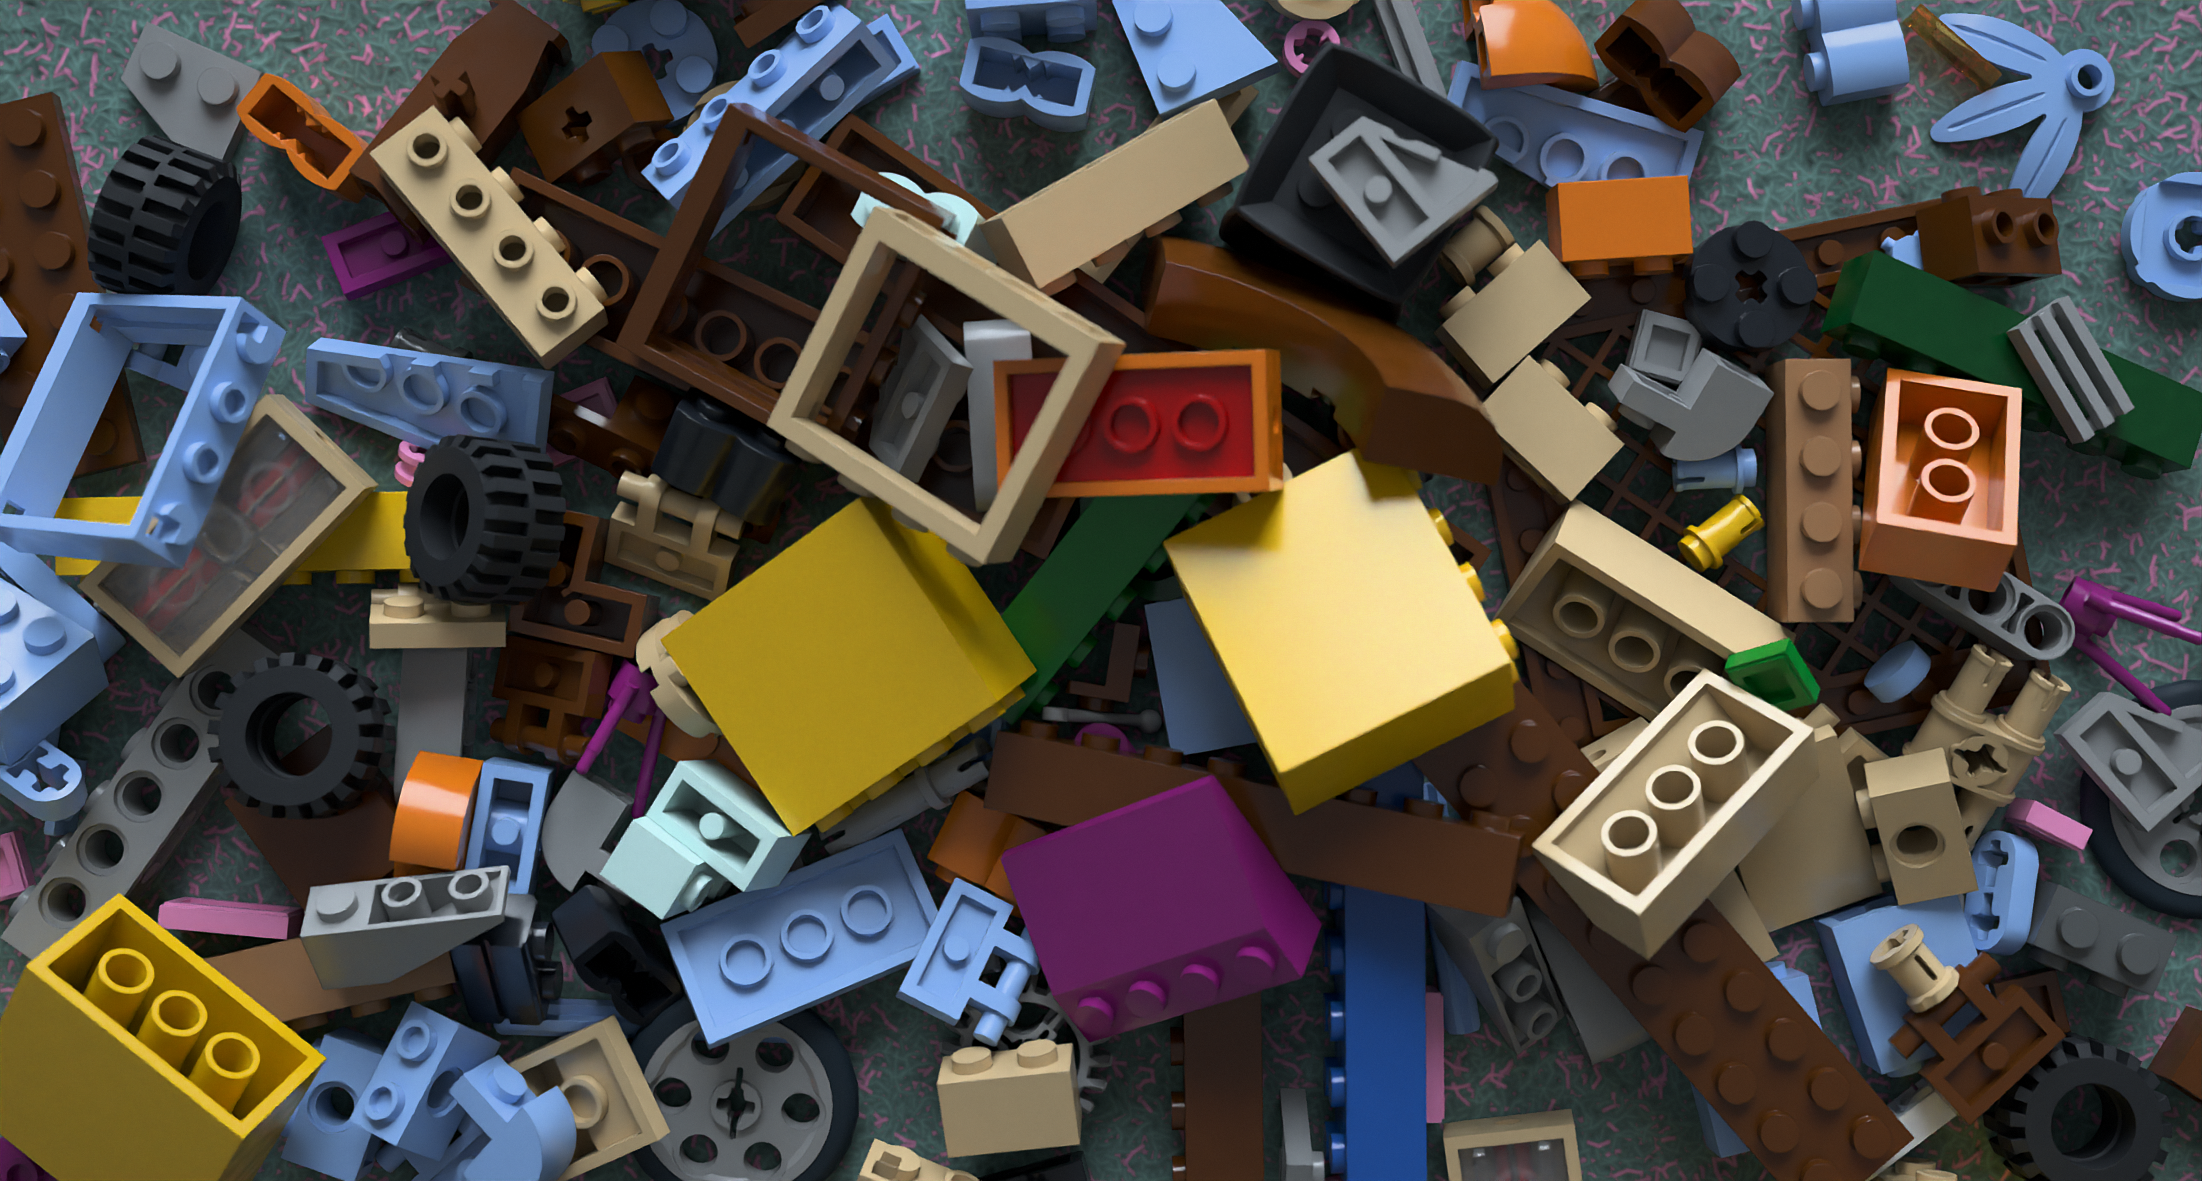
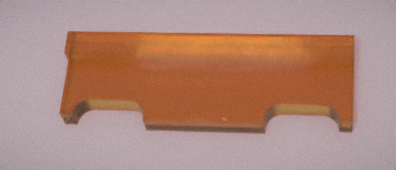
M1921 3L1901 22L1916 32L1931 49L1953 68L1963 73L1975 83L1981 92L1993 86L2002 75L1998 69Z

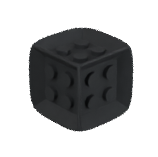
M1325 42L1321 46L1318 55L1299 79L1259 147L1240 185L1234 205L1222 217L1219 237L1238 253L1269 262L1332 288L1396 324L1402 316L1404 302L1413 294L1428 274L1460 218L1393 269L1308 167V158L1361 117L1392 129L1397 137L1405 141L1417 140L1442 151V157L1476 172L1480 168L1487 170L1493 155L1499 148L1500 142L1479 120L1431 89L1367 54L1340 44Z

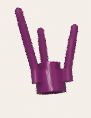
M2075 576L2058 603L2070 614L2075 624V637L2071 646L2080 649L2155 713L2171 716L2172 710L2090 640L2089 637L2092 634H2096L2104 638L2112 628L2117 617L2195 645L2202 644V633L2176 623L2182 619V613L2179 610L2117 592L2091 580L2087 581Z
M625 657L621 666L615 665L610 674L603 706L604 709L607 705L609 711L586 747V751L576 766V771L581 775L589 771L621 718L642 724L646 715L652 716L631 816L637 819L644 815L667 716L650 694L653 689L659 686L653 676L651 667L641 673L637 659ZM582 716L580 730L583 734L596 718Z

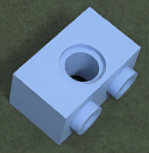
M495 756L483 762L464 870L509 865L511 875L508 893H535L543 852L542 826L551 805L557 767Z
M412 1001L356 1105L349 1122L399 1148L440 1162L466 1112L448 1092L449 1089L464 1073L492 1059L497 1053L501 1042Z
M343 1026L325 1034L323 1039L317 1038L314 1041L312 1047L327 1059L281 1133V1136L287 1137L281 1155L282 1159L344 1181H359L371 1172L376 1159L375 1153L379 1150L383 1139L349 1122V1116L338 1113L332 1105L331 1093L334 1087L347 1090L353 1098L355 1109L389 1045L388 1042Z

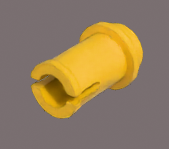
M1736 494L1729 503L1698 527L1694 525L1687 526L1683 532L1685 537L1678 542V547L1684 558L1697 571L1704 572L1709 567L1715 570L1723 565L1722 557L1753 532L1764 527L1765 523L1760 518L1761 514L1755 505L1744 495Z

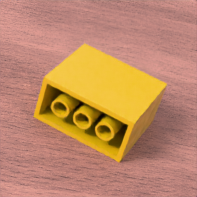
M1358 448L1285 482L1284 489L1266 491L1163 541L1182 595L1295 816L1514 710L1513 684L1520 681L1518 671L1513 662V659L1518 657L1514 641L1500 619L1492 623L1487 619L1480 604L1481 601L1486 599L1482 585L1468 562L1460 566L1456 564L1448 547L1454 543V540L1443 515L1436 506L1426 511L1417 492L1423 488L1418 472L1364 461Z
M876 495L873 498L859 497L660 639L793 837L814 823L821 833L827 831L869 799L872 801L892 788L917 767L927 765L952 748L954 743L970 732L975 733L1006 712L1007 708L1026 696L1020 684L1037 672V669L966 564L946 551L945 547L948 541L931 530L920 532L900 523L891 515L893 506Z
M118 893L26 965L0 1019V1135L58 1181H252L327 1058L123 895Z

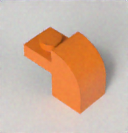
M419 750L405 779L392 830L389 860L395 861L394 878L465 869L468 841L471 835L484 760Z

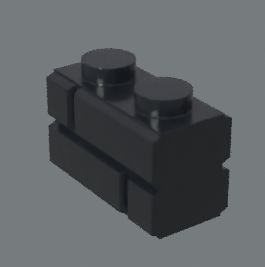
M508 893L504 922L450 950L467 1012L472 1022L501 1024L504 1019H509L510 1024L539 1026L543 1020H546L550 1000H559L561 996L563 965L560 961H551L554 947V926L552 922L542 921L538 902L533 894Z

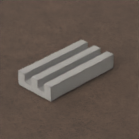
M2069 296L2055 299L2006 332L2072 444L2085 442L2095 435L2094 432L2096 430L2106 428L2115 421V417L2124 415L2135 408ZM2035 330H2039L2057 361L2054 364L2034 333ZM2065 383L2072 385L2089 417H2084Z

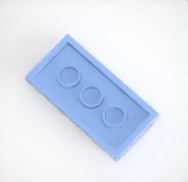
M899 828L787 873L778 887L740 892L660 925V931L710 1050L911 966L938 910L904 833Z

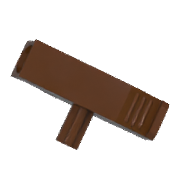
M489 0L492 10L453 39L349 169L360 191L369 198L383 203L410 237L422 245L430 238L428 230L382 177L369 153L434 105L447 122H450L456 116L464 122L482 147L475 155L489 169L520 129L515 116L541 97L554 64L557 63L565 67L573 58L568 40L559 31L514 0Z

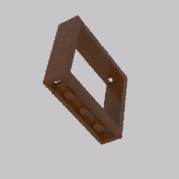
M746 102L728 103L615 344L754 419L767 424L781 396L780 393L666 333L758 137L893 209L906 212L954 241H957L958 236L949 230L957 215ZM909 258L829 419L819 414L815 419L853 445L869 417V412L861 409V406L871 386L873 385L881 389L896 364L898 354L890 350L900 328L903 327L911 330L928 298L927 294L919 290L929 271Z

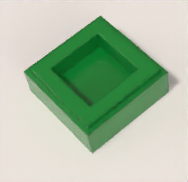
M1790 638L1729 655L1725 671L1733 684L1784 712L1817 702L1820 687Z

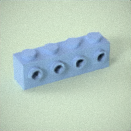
M827 0L822 5L808 10L799 19L796 29L775 49L768 50L759 55L750 65L748 73L726 94L718 95L710 100L701 111L700 118L678 138H673L660 146L655 152L652 162L641 173L677 212L728 103L746 102L804 134L819 140L898 66L862 20L835 0ZM758 137L710 240L799 158Z

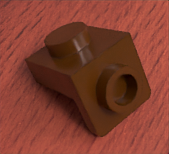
M1115 622L1105 685L1067 679L1065 693L1078 695L1076 707L1114 713L1116 701L1129 703L1133 677L1145 679L1151 643L1150 641L1139 639L1141 626Z

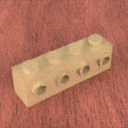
M1216 98L1180 112L979 224V227L1001 269L1049 297L1075 283L1078 279L1073 270L1084 263L1092 260L1097 268L1129 252L1131 249L1126 239L1144 230L1147 237L1150 238L1181 222L1183 219L1178 210L1196 200L1199 208H1203L1229 195L1234 191L1230 180L1247 171L1249 165Z
M433 105L369 154L382 177L543 368L549 370L608 324L606 311L602 303L609 297L599 282L585 267H582L575 273L560 256L559 253L565 250L566 246L551 225L543 217L532 222L517 205V203L524 199V196L508 174L501 167H497L490 173L475 153L481 150L482 147L464 122L457 116L450 122H447Z

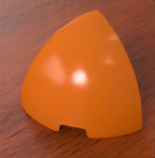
M1461 0L1466 41L1476 40L1481 90L1547 84L1548 86L1573 93L1596 90L1599 87L1597 70L1586 41L1572 20L1551 0Z

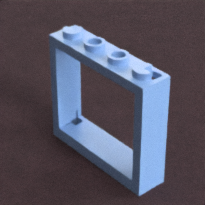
M77 293L0 456V541L21 553L183 569L287 331L242 297ZM94 315L97 317L96 321L102 324L99 333L89 326ZM153 343L210 346L131 524L119 525L55 519L56 511L133 344ZM6 503L17 509L15 515L2 514ZM155 517L159 521L153 534H146L152 518Z

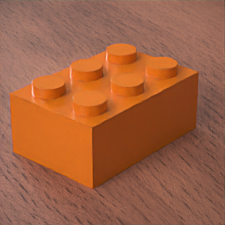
M1887 368L1870 415L1858 570L1995 593L2017 546L2022 389Z

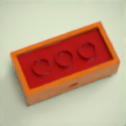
M1264 349L1120 355L1046 497L1257 492L1284 489L1280 351ZM1068 358L993 361L998 492Z

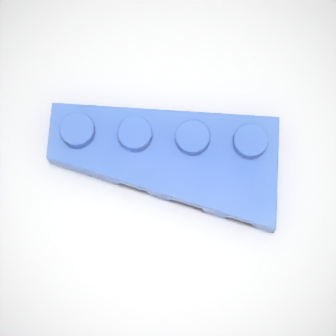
M321 337L307 348L305 402L426 450L432 445H439L440 439L445 436L462 434L533 444L541 449L542 454H546L554 371Z

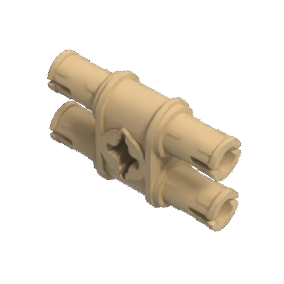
M1981 644L1973 645L1969 657L1949 690H1942L1939 694L1933 695L1930 700L1933 706L1912 742H1907L1902 747V756L1943 747L1952 783L1962 787L1956 796L1970 851L1976 846L1977 839L1997 807H2005L2015 799L2014 789L2035 755L2040 756L2046 749L2044 745L2046 740L2042 734L2065 697L2071 692V687L2057 676L2049 673L2045 680L2043 678L2046 674L2044 670L2033 668L2029 673L2028 680L2006 715L2000 714L1996 716L1984 711L2006 673L2013 667V664L2008 658L1994 649H1990L1988 655H1986L1987 648Z

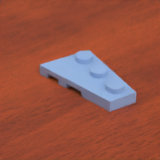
M1112 0L1163 122L1190 107L1214 98L1218 100L1281 72L1279 62L1220 0Z

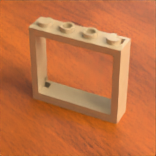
M874 206L766 425L788 438L785 447L793 454L813 463L819 464L823 461L839 471L840 474L837 480L844 487L865 497L873 498L876 495L892 505L891 515L900 523L920 532L931 530L948 541L945 547L946 551L961 562L974 567H981L982 564L1012 561L1126 343L919 219L901 210ZM898 253L1069 355L981 526L815 420Z

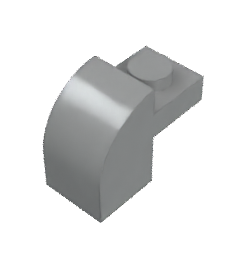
M1702 348L1676 392L1622 363L1608 383L1610 390L1619 402L1622 403L1618 411L1632 422L1652 430L1649 437L1663 455L1682 461L1707 460L1720 456L1734 448L1748 435L1774 395L1758 376L1705 348Z
M576 769L573 770L546 813L542 826V849L546 863L557 881L570 892L584 887L589 877L593 875L599 879L595 886L609 892L620 905L628 906L631 900L641 905L600 875V872L616 848L611 843L630 815L634 798L590 770L584 775L578 774Z

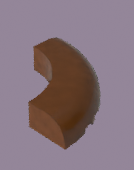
M1163 232L1155 236L1140 281L1147 334L1179 341L1211 352L1235 351L1236 348L1241 350L1266 349L1280 351L1281 382L1309 399L1319 398L1320 395L1326 403L1335 407L1336 410L1333 418L1350 435L1360 452L1362 460L1481 484L1497 485L1501 471L1503 448L1488 411L1472 389L1438 355L1416 337L1354 299L1295 272L1242 253Z

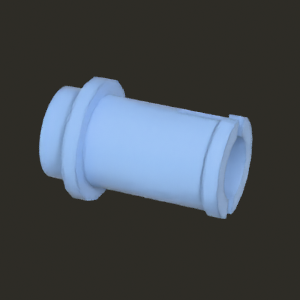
M1740 443L1728 452L1707 460L1682 461L1672 458L1673 462H1676V464H1672V481L1675 492L1694 489L1732 488L1734 494H1741L1743 488L1755 487L1757 467L1754 449H1742Z

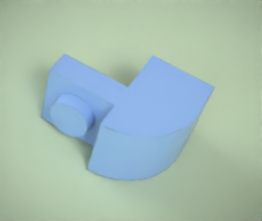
M497 1055L464 1073L449 1089L448 1092L492 1139L462 1172L469 1181H557L565 1172L575 1151L576 1125L571 1107L557 1086L537 1097L528 1088L523 1076L516 1069L508 1066Z

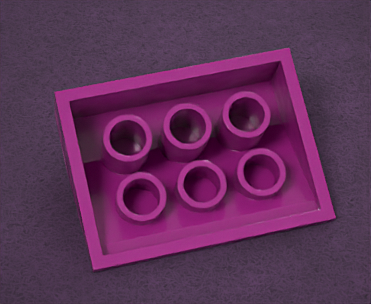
M1214 775L1007 849L1000 858L1052 996L1089 1043L1302 978L1322 925Z

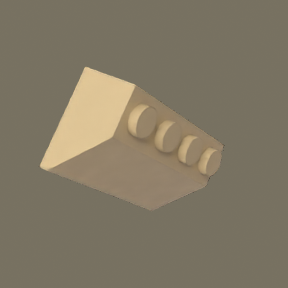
M1576 498L1568 504L1544 535L1492 621L1500 619L1510 635L1651 722L1704 668L1733 684L1725 671L1729 655L1786 638H1790L1792 643H1794L1796 634Z
M1704 668L1531 845L1533 854L1597 927L1649 960L1819 778L1814 729Z

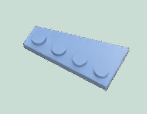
M1463 60L1457 62L1447 100L1475 117L1499 139V148L1493 157L1549 190L1557 183L1688 175L1689 184L1704 135V131L1690 128L1684 133L1668 126L1659 118L1544 84L1481 90L1479 65Z

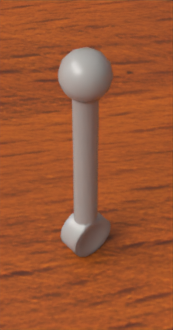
M1043 707L1042 720L1139 727L1142 732L1147 734L1157 732L1162 724L1160 714L1152 709H1146L1140 714Z

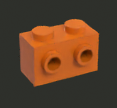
M1688 175L1557 183L1545 194L1549 250L1566 269H1569V273L1576 280L1609 276L1610 266L1634 265V275L1638 276L1666 274L1674 271V262H1679L1693 254Z

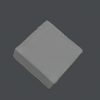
M1642 309L1637 315L1625 366L1658 383L1678 388L1698 356L1702 338L1688 320Z

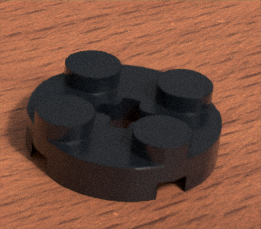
M1756 220L1747 221L1742 225L1726 227L1704 240L1693 250V254L1688 257L1682 275V280L1686 278L1684 288L1687 297L1682 303L1689 323L1694 326L1700 337L1708 344L1730 353L1736 351L1746 353L1766 352L1790 339L1805 322L1809 314L1810 303L1815 298L1818 289L1816 276L1808 269V265L1798 248L1787 237L1774 229H1770L1763 222ZM1737 274L1744 278L1751 277L1758 285L1757 291L1760 295L1758 302L1753 298L1743 303L1738 300L1735 295L1740 288L1738 281L1735 279Z

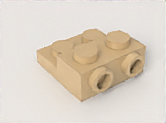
M615 1014L581 1030L564 1035L508 1063V1066L513 1067L523 1076L528 1088L537 1097L557 1086L571 1107L576 1125V1146L569 1166L557 1181L569 1180L654 1143L670 1133V1129Z

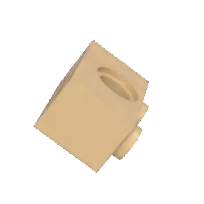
M1943 747L1865 763L1864 770L1868 789L1856 791L1857 802L1865 830L1878 828L1881 843L1870 845L1879 883L1892 881L1898 905L1901 906L1978 891L1972 858ZM1914 825L1925 826L1915 831L1904 830L1905 828Z

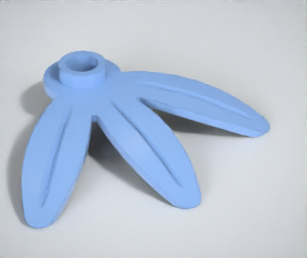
M1977 14L1941 15L1935 23V28L1946 41L1988 64L2028 76L2029 79L1990 89L1960 104L1932 126L1930 136L1936 142L1941 143L1971 141L2004 133L2039 116H2043L2044 119L2031 136L2019 158L2008 189L2020 188L2023 191V197L2046 198L2064 174L2073 155L2082 127L2083 113H2089L2102 107L2113 93L2115 77L2111 65L2101 54L2089 49L2073 50L2062 56L2042 38L2008 21ZM2079 70H2084L2092 80L2091 90L2085 89L2080 85L2078 81Z

